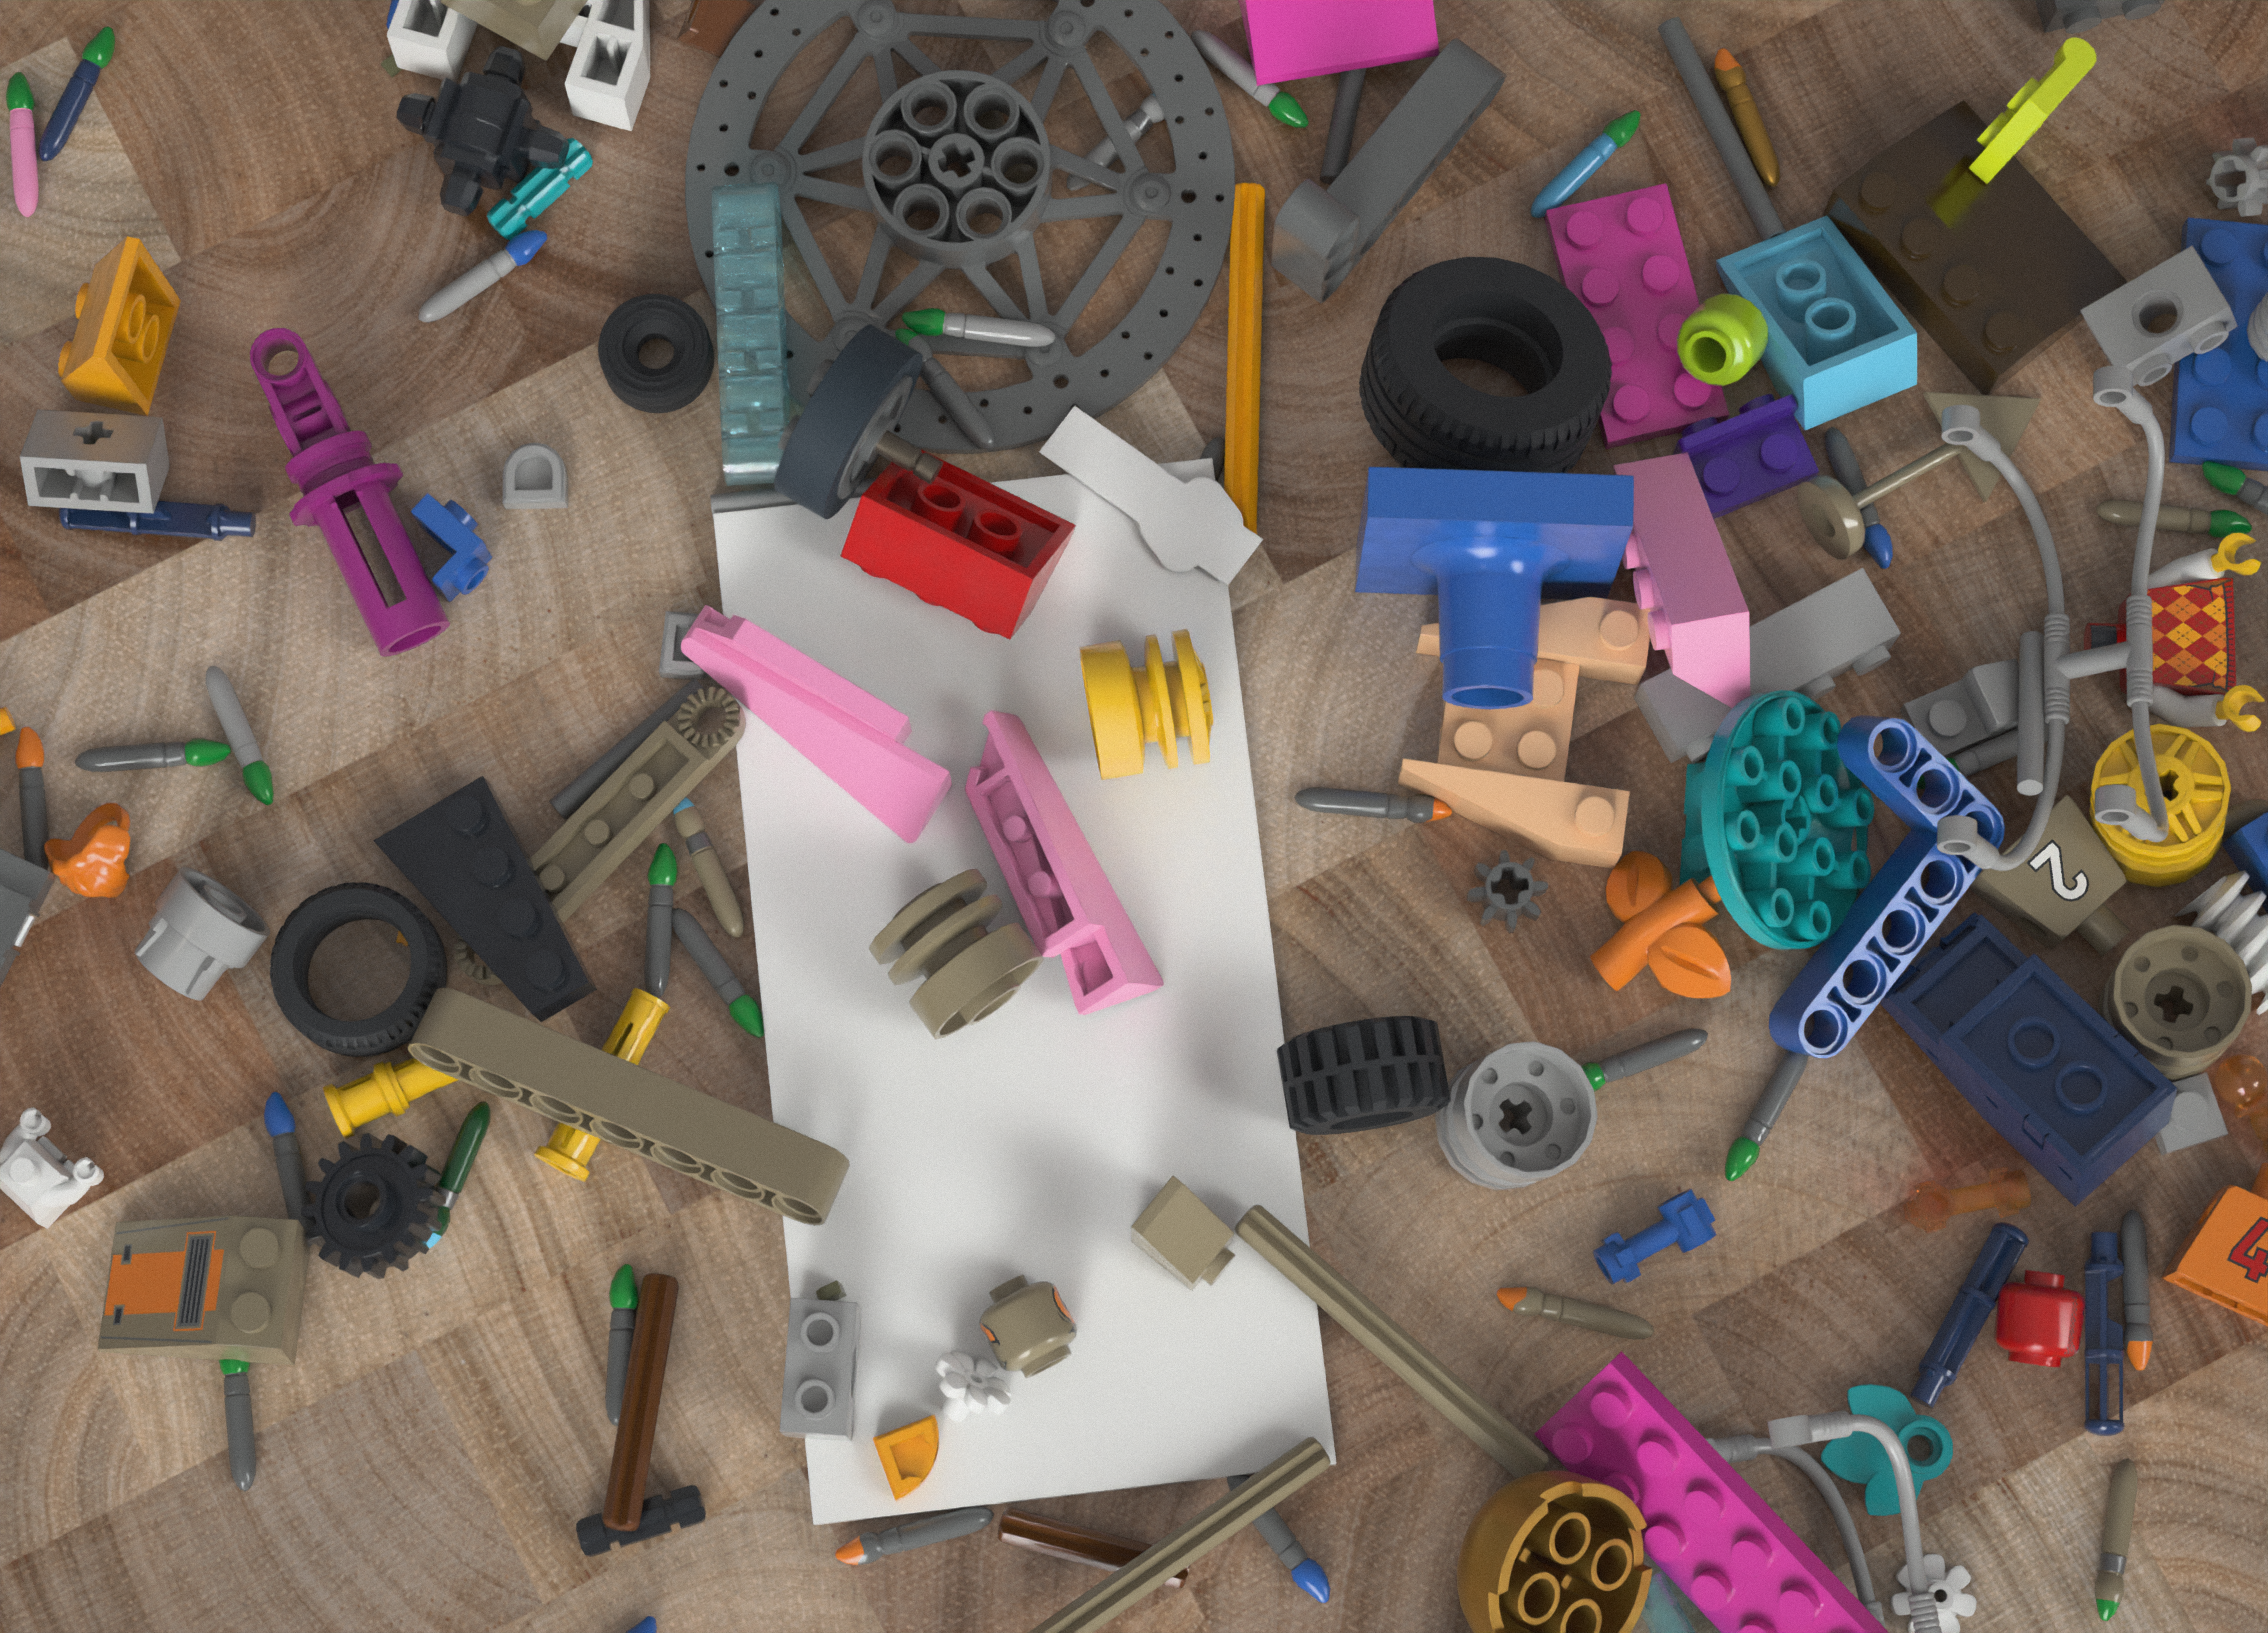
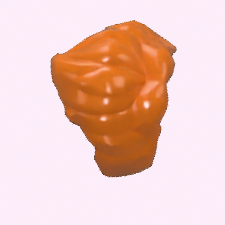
M117 803L103 804L83 820L71 840L54 838L44 844V851L48 858L51 872L59 877L61 884L68 886L72 892L89 898L102 896L112 898L119 896L124 891L130 878L124 864L130 847V835L128 833L130 817L128 812ZM111 821H117V826L105 824Z

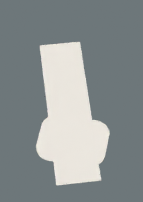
M1076 406L1072 408L1039 451L1056 465L1140 523L1142 538L1163 566L1172 572L1184 573L1196 566H1200L1228 586L1263 540L1243 526V517L1240 510L1217 481L1209 477H1197L1186 484Z

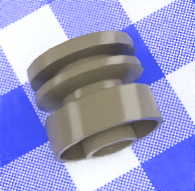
M978 869L966 870L943 883L930 887L901 908L869 946L870 953L879 965L897 960L888 972V976L894 985L905 984L924 975L926 980L910 999L909 1004L935 1040L945 1038L967 1025H974L994 1013L1020 990L1021 985L1043 962L1042 954L1018 922L1007 924L991 932L986 930L1002 909L1003 904L997 894L987 895L979 899L988 886L987 881Z

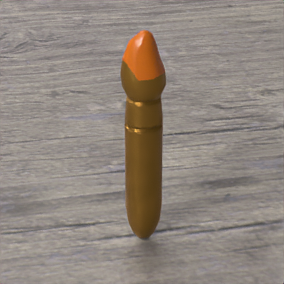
M1721 48L1715 57L1717 81L1721 88L1727 92L1733 115L1759 177L1770 187H1776L1781 179L1779 162L1756 103L1753 101L1754 98L1748 86L1745 85L1746 73L1727 49Z

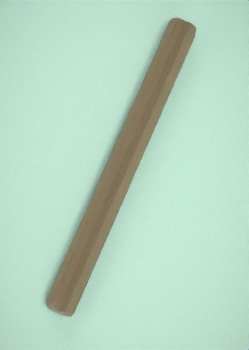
M1257 1204L1252 1206L1238 1221L1235 1232L1239 1237L1513 1476L1519 1478L1544 1470L1549 1458L1543 1450L1263 1206Z
M1314 1437L1306 1438L1028 1633L1095 1632L1328 1469L1331 1461L1327 1452Z

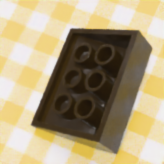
M1963 100L1880 152L1837 186L1830 196L1823 216H1828L1857 255L1982 395H1990L2084 319L2080 310L2125 285L2127 281L2015 156L2007 162L1988 184L1969 169L1971 164L1985 149L1977 139L1988 126Z

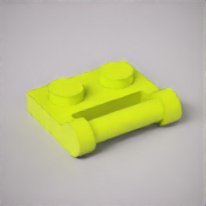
M2077 37L2067 39L2056 51L2054 64L2038 82L2031 77L2006 105L2008 107L2004 113L2001 112L1977 139L1985 149L1971 164L1969 169L1986 184L1994 178L2034 135L2048 116L2095 65L2096 53L2088 42Z

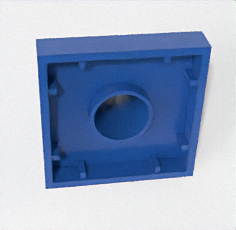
M1369 467L1356 544L1355 592L1438 595L1440 661L1443 663V700L1456 706L1474 709H1506L1526 705L1533 700L1534 665L1537 663L1541 599L1608 598L1633 529L1634 476Z

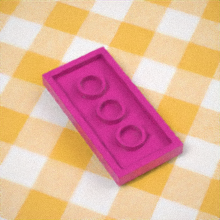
M1667 184L1546 210L1544 220L1561 284L1573 292L1591 312L1609 348V356L1612 363L1611 384L1598 419L1605 449L1680 433L1688 426L1709 417H1715L1718 423L1727 420L1729 411L1722 386L1708 385L1695 379L1683 367L1677 354V336L1681 325L1700 305Z

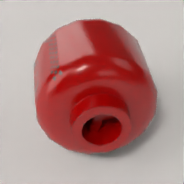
M2025 1270L2024 1282H2009L2000 1288L1994 1340L2001 1348L2009 1350V1361L2061 1368L2062 1358L2074 1356L2079 1351L2085 1299L2079 1292L2064 1288L2065 1275Z

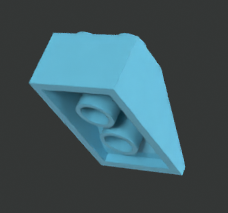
M1828 216L1716 260L1717 271L1728 293L1739 295L1751 301L1762 312L1768 325V344L1760 359L1780 397L1783 398L1793 394L1798 404L1794 416L1804 430L1917 385L1916 330Z

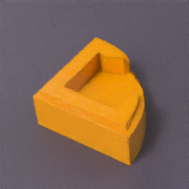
M935 1415L873 1438L896 1502L918 1489L934 1467L939 1450V1428Z

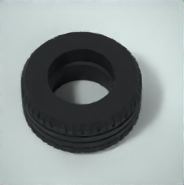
M1463 257L1442 261L1413 273L1412 276L1407 277L1388 296L1386 303L1380 311L1362 364L1359 393L1362 398L1361 405L1365 418L1370 424L1373 434L1395 461L1404 468L1567 473L1580 460L1599 419L1610 390L1612 363L1606 339L1591 312L1573 292L1551 276L1525 264L1496 257ZM1466 358L1490 363L1517 379L1526 389L1528 395L1503 397L1480 392L1455 378L1441 361Z

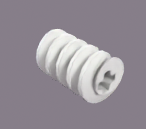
M2244 870L2224 876L2175 916L2179 917L2196 911L2198 916L2191 927H2199L2208 932L2213 931L2216 936L2224 939L2241 957L2252 984V994L2261 991L2265 994L2264 999L2256 1010V1013L2260 1015L2268 1009V914L2259 916L2257 912L2264 902L2266 895L2262 890L2245 896L2240 894L2249 879V874Z

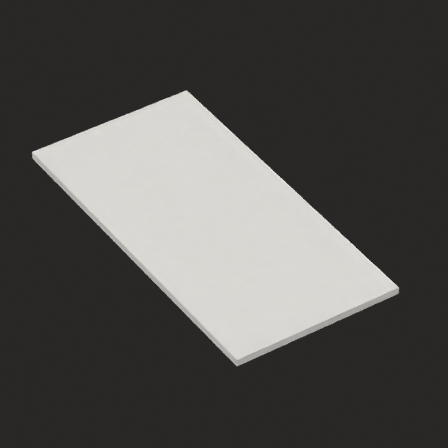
M1212 458L1158 464L1185 484L1197 477H1209L1215 480ZM1071 474L991 483L1076 525L1074 533L1032 613L1010 640L999 634L984 632L977 628L972 621L942 606L925 603L915 593L885 578L873 577L865 573L859 565L840 557L861 497L850 498L842 509L828 520L800 504L713 514L723 615L729 619L736 615L749 620L908 716L912 732L905 741L904 746L948 770L952 781L951 788L917 841L907 843L735 698L742 707L746 718L745 731L740 741L736 744L773 1122L837 1149L845 1155L850 1163V1167L824 1224L808 1225L783 1216L791 1298L818 1300L815 1292L819 1288L837 1280L842 1284L847 1296L836 1301L857 1302L862 1310L851 1441L805 1438L813 1525L1227 1478L1228 1476L1252 1475L1258 1473L1308 1437H1314L1319 1441L1330 1458V1465H1336L1317 1304L1235 1232L1238 1221L1252 1206L1257 1204L1263 1206L1310 1247L1296 1131L1289 1127L1277 1056V1049L1285 1044L1229 589L1228 586L1200 566H1196L1184 573L1172 572L1165 568L1142 538L1140 523ZM1188 629L1192 646L1204 664L1211 699L1213 726L1209 743L1210 762L1194 765L1187 737L1175 738L1178 768L1168 769L1158 743L1151 742L1145 744V764L1142 774L1101 780L1085 694L1079 647L1121 640L1131 666L1137 667L1144 665V645L1147 635L1156 634L1162 662L1174 660L1171 631ZM994 710L1016 715L1023 722L1162 977L1164 985L1153 992L1083 1015L1079 1014L1076 1009L1061 954L1054 958L1043 956V962L1002 1007L974 1025H967L945 1038L935 1040L909 1004L910 999L926 980L924 975L908 983L894 985L888 976V972L897 960L879 965L870 953L869 946L901 908L930 887L943 883L969 869H978L987 881L988 887L979 899L987 895L997 894L1003 904L1002 909L986 930L991 932L1007 924L1018 922L1033 942L965 791L970 767L980 766L989 730L982 724L984 715ZM1173 1175L1185 1184L1234 1232L1233 1241L1227 1247L1236 1255L1232 1262L1212 1286L1201 1279L1193 1291L1131 1242V1226ZM1020 1275L1025 1276L1029 1285L1039 1281H1047L1054 1284L1077 1327L1076 1337L1068 1345L1072 1354L1058 1364L1029 1378H1025L1021 1370L1007 1371L1000 1366L979 1323L984 1311L994 1304L989 1292ZM943 1352H963L972 1358L974 1365L982 1356L997 1366L998 1370L993 1377L1003 1380L1011 1392V1402L1004 1413L998 1415L988 1408H984L980 1415L970 1410L963 1422H956L948 1418L941 1408L947 1399V1396L939 1387L944 1377L934 1369V1365ZM935 1415L939 1428V1450L934 1467L918 1489L896 1502L873 1438Z

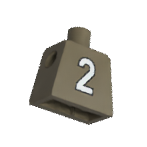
M2068 795L2052 808L2040 841L2021 865L2008 871H1996L1991 868L1985 869L1968 887L1975 895L2051 950L2076 929L2103 957L2130 932V929L2104 903L2127 882L2126 877L2076 803ZM2024 834L2014 844H2012L2002 855L2011 852L2021 841Z

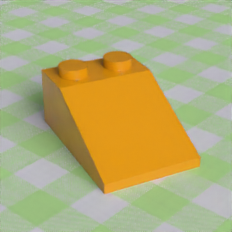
M127 236L95 264L90 283L82 284L75 306V314L79 322L73 342L67 341L61 350L58 373L62 377L61 382L77 401L148 416L181 300L138 238Z

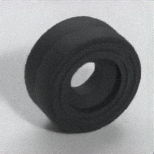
M645 294L624 302L608 317L599 337L598 356L608 385L620 400L637 410L648 413H668L681 409L693 402L703 392L711 378L714 367V350L706 324L694 308L673 296ZM652 339L666 340L674 347L672 360L662 368H648L639 361L640 349L646 342Z

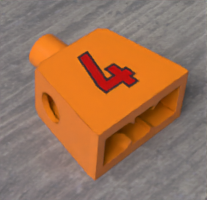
M2262 1163L2250 1192L2229 1184L2219 1189L2212 1196L2166 1267L2162 1279L2267 1327L2268 1163Z

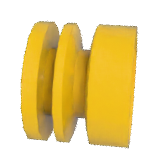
M1188 629L1171 631L1174 660L1162 662L1156 634L1147 635L1144 645V665L1137 667L1131 666L1121 640L1079 647L1085 694L1101 780L1142 774L1145 764V744L1151 742L1158 743L1168 769L1178 768L1175 738L1187 737L1194 765L1210 762L1209 743L1213 726L1211 699L1204 664L1192 646Z
M2155 724L2150 725V732L2159 780L2163 793L2166 790L2172 792L2171 801L2164 797L2169 821L2167 838L2161 842H2152L2147 839L2140 840L2120 825L2103 824L2095 819V790L2112 784L2126 785L2134 788L2136 791V804L2150 814L2139 767L2133 729L2111 742L2095 765L2088 822L2128 881L2161 887L2182 883L2206 869L2219 851L2227 816L2231 784L2224 760L2209 741L2187 728Z

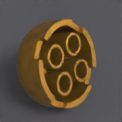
M1550 1470L1535 1472L1519 1477L1500 1488L1482 1505L1474 1516L1464 1536L1458 1558L1457 1589L1463 1613L1474 1633H1631L1646 1602L1652 1575V1568L1644 1565L1641 1530L1646 1528L1647 1524L1638 1507L1621 1491L1589 1477L1568 1471Z

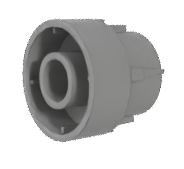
M182 867L155 901L157 912L148 923L151 928L134 952L143 966L160 981L186 997L201 1001L228 968H244L270 935V929L263 918L230 889L197 870Z

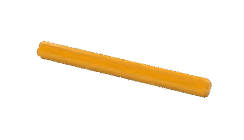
M1257 183L1235 184L1230 236L1224 491L1240 510L1243 517V526L1257 534L1265 189L1261 184Z

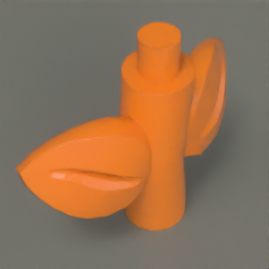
M1634 850L1625 855L1612 870L1606 885L1608 908L1624 925L1606 943L1590 955L1591 961L1600 975L1614 990L1619 991L1649 964L1660 986L1675 995L1689 998H1715L1731 992V973L1725 951L1718 939L1707 928L1702 926L1720 913L1716 903L1722 899L1717 891L1712 875L1700 884L1694 878H1690L1673 890L1672 874L1669 868L1657 857L1644 851Z

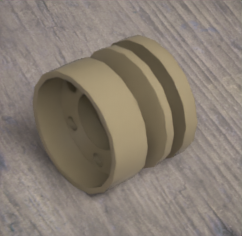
M2171 925L2147 932L2127 948L2119 963L2108 977L2098 997L2097 1013L2118 1032V1035L2121 1034L2137 1049L2138 1054L2141 1053L2169 1081L2176 1082L2200 1075L2215 1063L2237 1038L2251 1012L2252 984L2244 961L2224 939L2199 927ZM2163 1000H2168L2174 1004L2172 1010L2177 1018L2173 1023L2163 1020L2164 1011L2159 1007Z

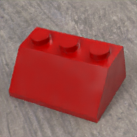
M934 455L932 456L942 461L943 465L931 484L915 476L913 471H907L891 462L862 494L840 557L859 565L865 573L873 577L885 578L915 593L925 603L942 606L972 621L977 628L984 632L999 634L1010 640L1032 613L1067 547L1076 525Z

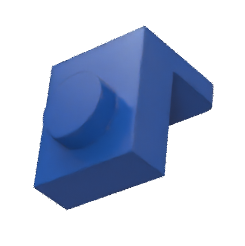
M427 493L411 510V513L420 528L452 555L432 578V582L438 592L447 601L451 602L460 592L463 595H467L483 581L489 570V566L486 564L493 557L484 541L472 532L478 526V523L455 501L450 499L442 506Z

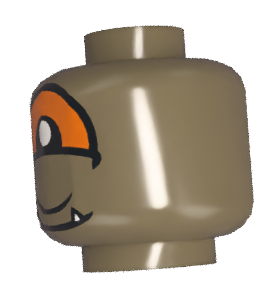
M1020 1275L989 1292L994 1304L984 1311L979 1323L992 1351L1004 1370H1021L1025 1378H1029L1058 1364L1072 1354L1068 1345L1076 1337L1077 1327L1054 1284L1047 1281H1039L1029 1285L1025 1276Z

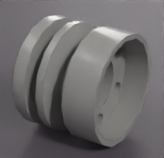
M1536 1041L1507 1044L1458 1070L1448 1082L1451 1102L1435 1114L1438 1143L1450 1165L1471 1183L1496 1191L1526 1187L1537 1181L1552 1177L1575 1164L1592 1141L1598 1117L1594 1089L1581 1066L1562 1050ZM1508 1109L1515 1118L1509 1124L1510 1130L1504 1132L1498 1123L1504 1117L1503 1111Z

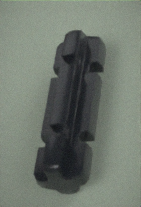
M689 1485L670 1491L672 1498L663 1500L662 1494L644 1499L640 1524L635 1531H618L606 1527L602 1519V1513L582 1518L576 1523L577 1537L581 1549L586 1556L593 1557L612 1551V1543L619 1542L622 1548L672 1532L671 1525L677 1523L680 1524L681 1529L702 1523L706 1519V1509L701 1492L696 1485Z

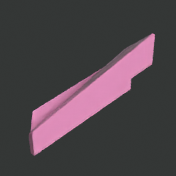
M705 605L681 642L682 653L905 842H916L951 788L952 781L948 770L904 746L905 741L912 732L909 717L749 620L736 615L729 619L710 606Z
M991 710L984 715L982 723L988 728L989 733L980 766L970 767L965 791L1036 948L1044 957L1054 958L1061 954L1073 1000L1079 1014L1086 1015L1159 989L1164 985L1162 977L1023 722L1016 715Z

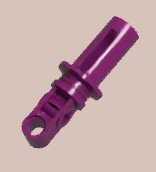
M272 328L264 331L255 339L251 346L250 362L270 403L268 407L293 456L285 466V471L290 481L298 484L300 491L303 493V498L294 505V508L289 513L293 525L296 527L300 525L320 527L381 656L397 655L427 643L443 633L450 626V622L388 495L389 492L398 486V481L403 477L400 466L397 463L375 464L369 452L372 444L366 432L351 431L328 381L324 380L314 357L298 334L286 328ZM283 351L298 353L297 365L290 373L280 376L269 373L270 361L276 354ZM360 507H363L407 599L389 607L345 515Z

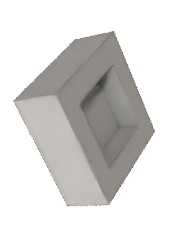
M2207 1072L2173 1082L2177 1087V1092L2169 1123L2155 1135L2161 1156L2219 1139L2228 1134Z

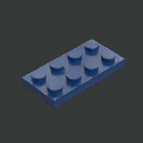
M2188 217L2182 225L2181 252L2193 245L2229 304L2238 327L2229 331L2227 339L2215 349L2203 354L2193 352L2174 363L2169 462L2202 465L2206 461L2234 466L2238 469L2268 472V362L2257 355L2250 345L2247 334L2249 316L2268 292V225Z

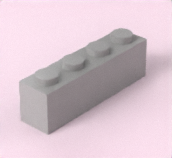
M1863 568L1749 627L1750 696L1762 692L1787 690L1801 693L1815 701L1836 687L1833 678L1854 668L1858 676H1861L1881 666L1891 658L1888 650L1891 649L1901 632ZM1671 668L1641 683L1634 697L1635 702L1670 763L1688 755L1692 763L1706 758L1716 731L1732 709L1673 675Z

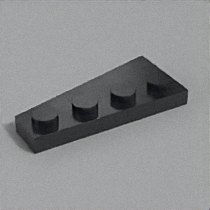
M483 776L373 840L540 1022L545 1021L597 990L496 792Z

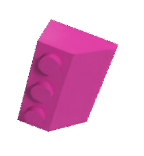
M1238 0L1257 86L1439 55L1433 0Z

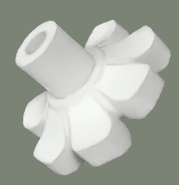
M955 1351L950 1353L943 1352L936 1361L934 1369L944 1377L939 1387L947 1396L941 1408L948 1418L956 1422H963L970 1410L980 1415L984 1408H988L998 1415L1004 1413L1011 1402V1392L1003 1380L993 1377L998 1368L992 1362L981 1356L974 1365L972 1358L968 1354Z
M1924 1555L1923 1561L1928 1592H1937L1939 1595L1938 1602L1936 1601L1935 1605L1942 1633H1959L1960 1624L1955 1616L1969 1617L1976 1610V1598L1961 1592L1969 1584L1971 1576L1961 1565L1954 1566L1948 1572H1945V1563L1941 1555ZM1905 1564L1897 1572L1896 1580L1906 1591L1894 1594L1890 1598L1891 1609L1896 1615L1911 1614L1908 1596L1912 1595L1908 1568L1907 1564ZM1912 1617L1907 1625L1909 1633H1915Z

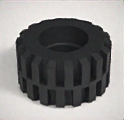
M1390 1016L1346 1022L1300 1034L1277 1049L1289 1127L1301 1133L1330 1135L1393 1126L1430 1116L1451 1102L1438 1024L1433 1020L1417 1016Z

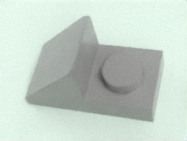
M2011 659L1973 667L1968 670L1961 680L1905 703L1901 707L1900 712L1904 720L1911 724L1945 758L1953 756L2018 728L2019 663L2017 659Z

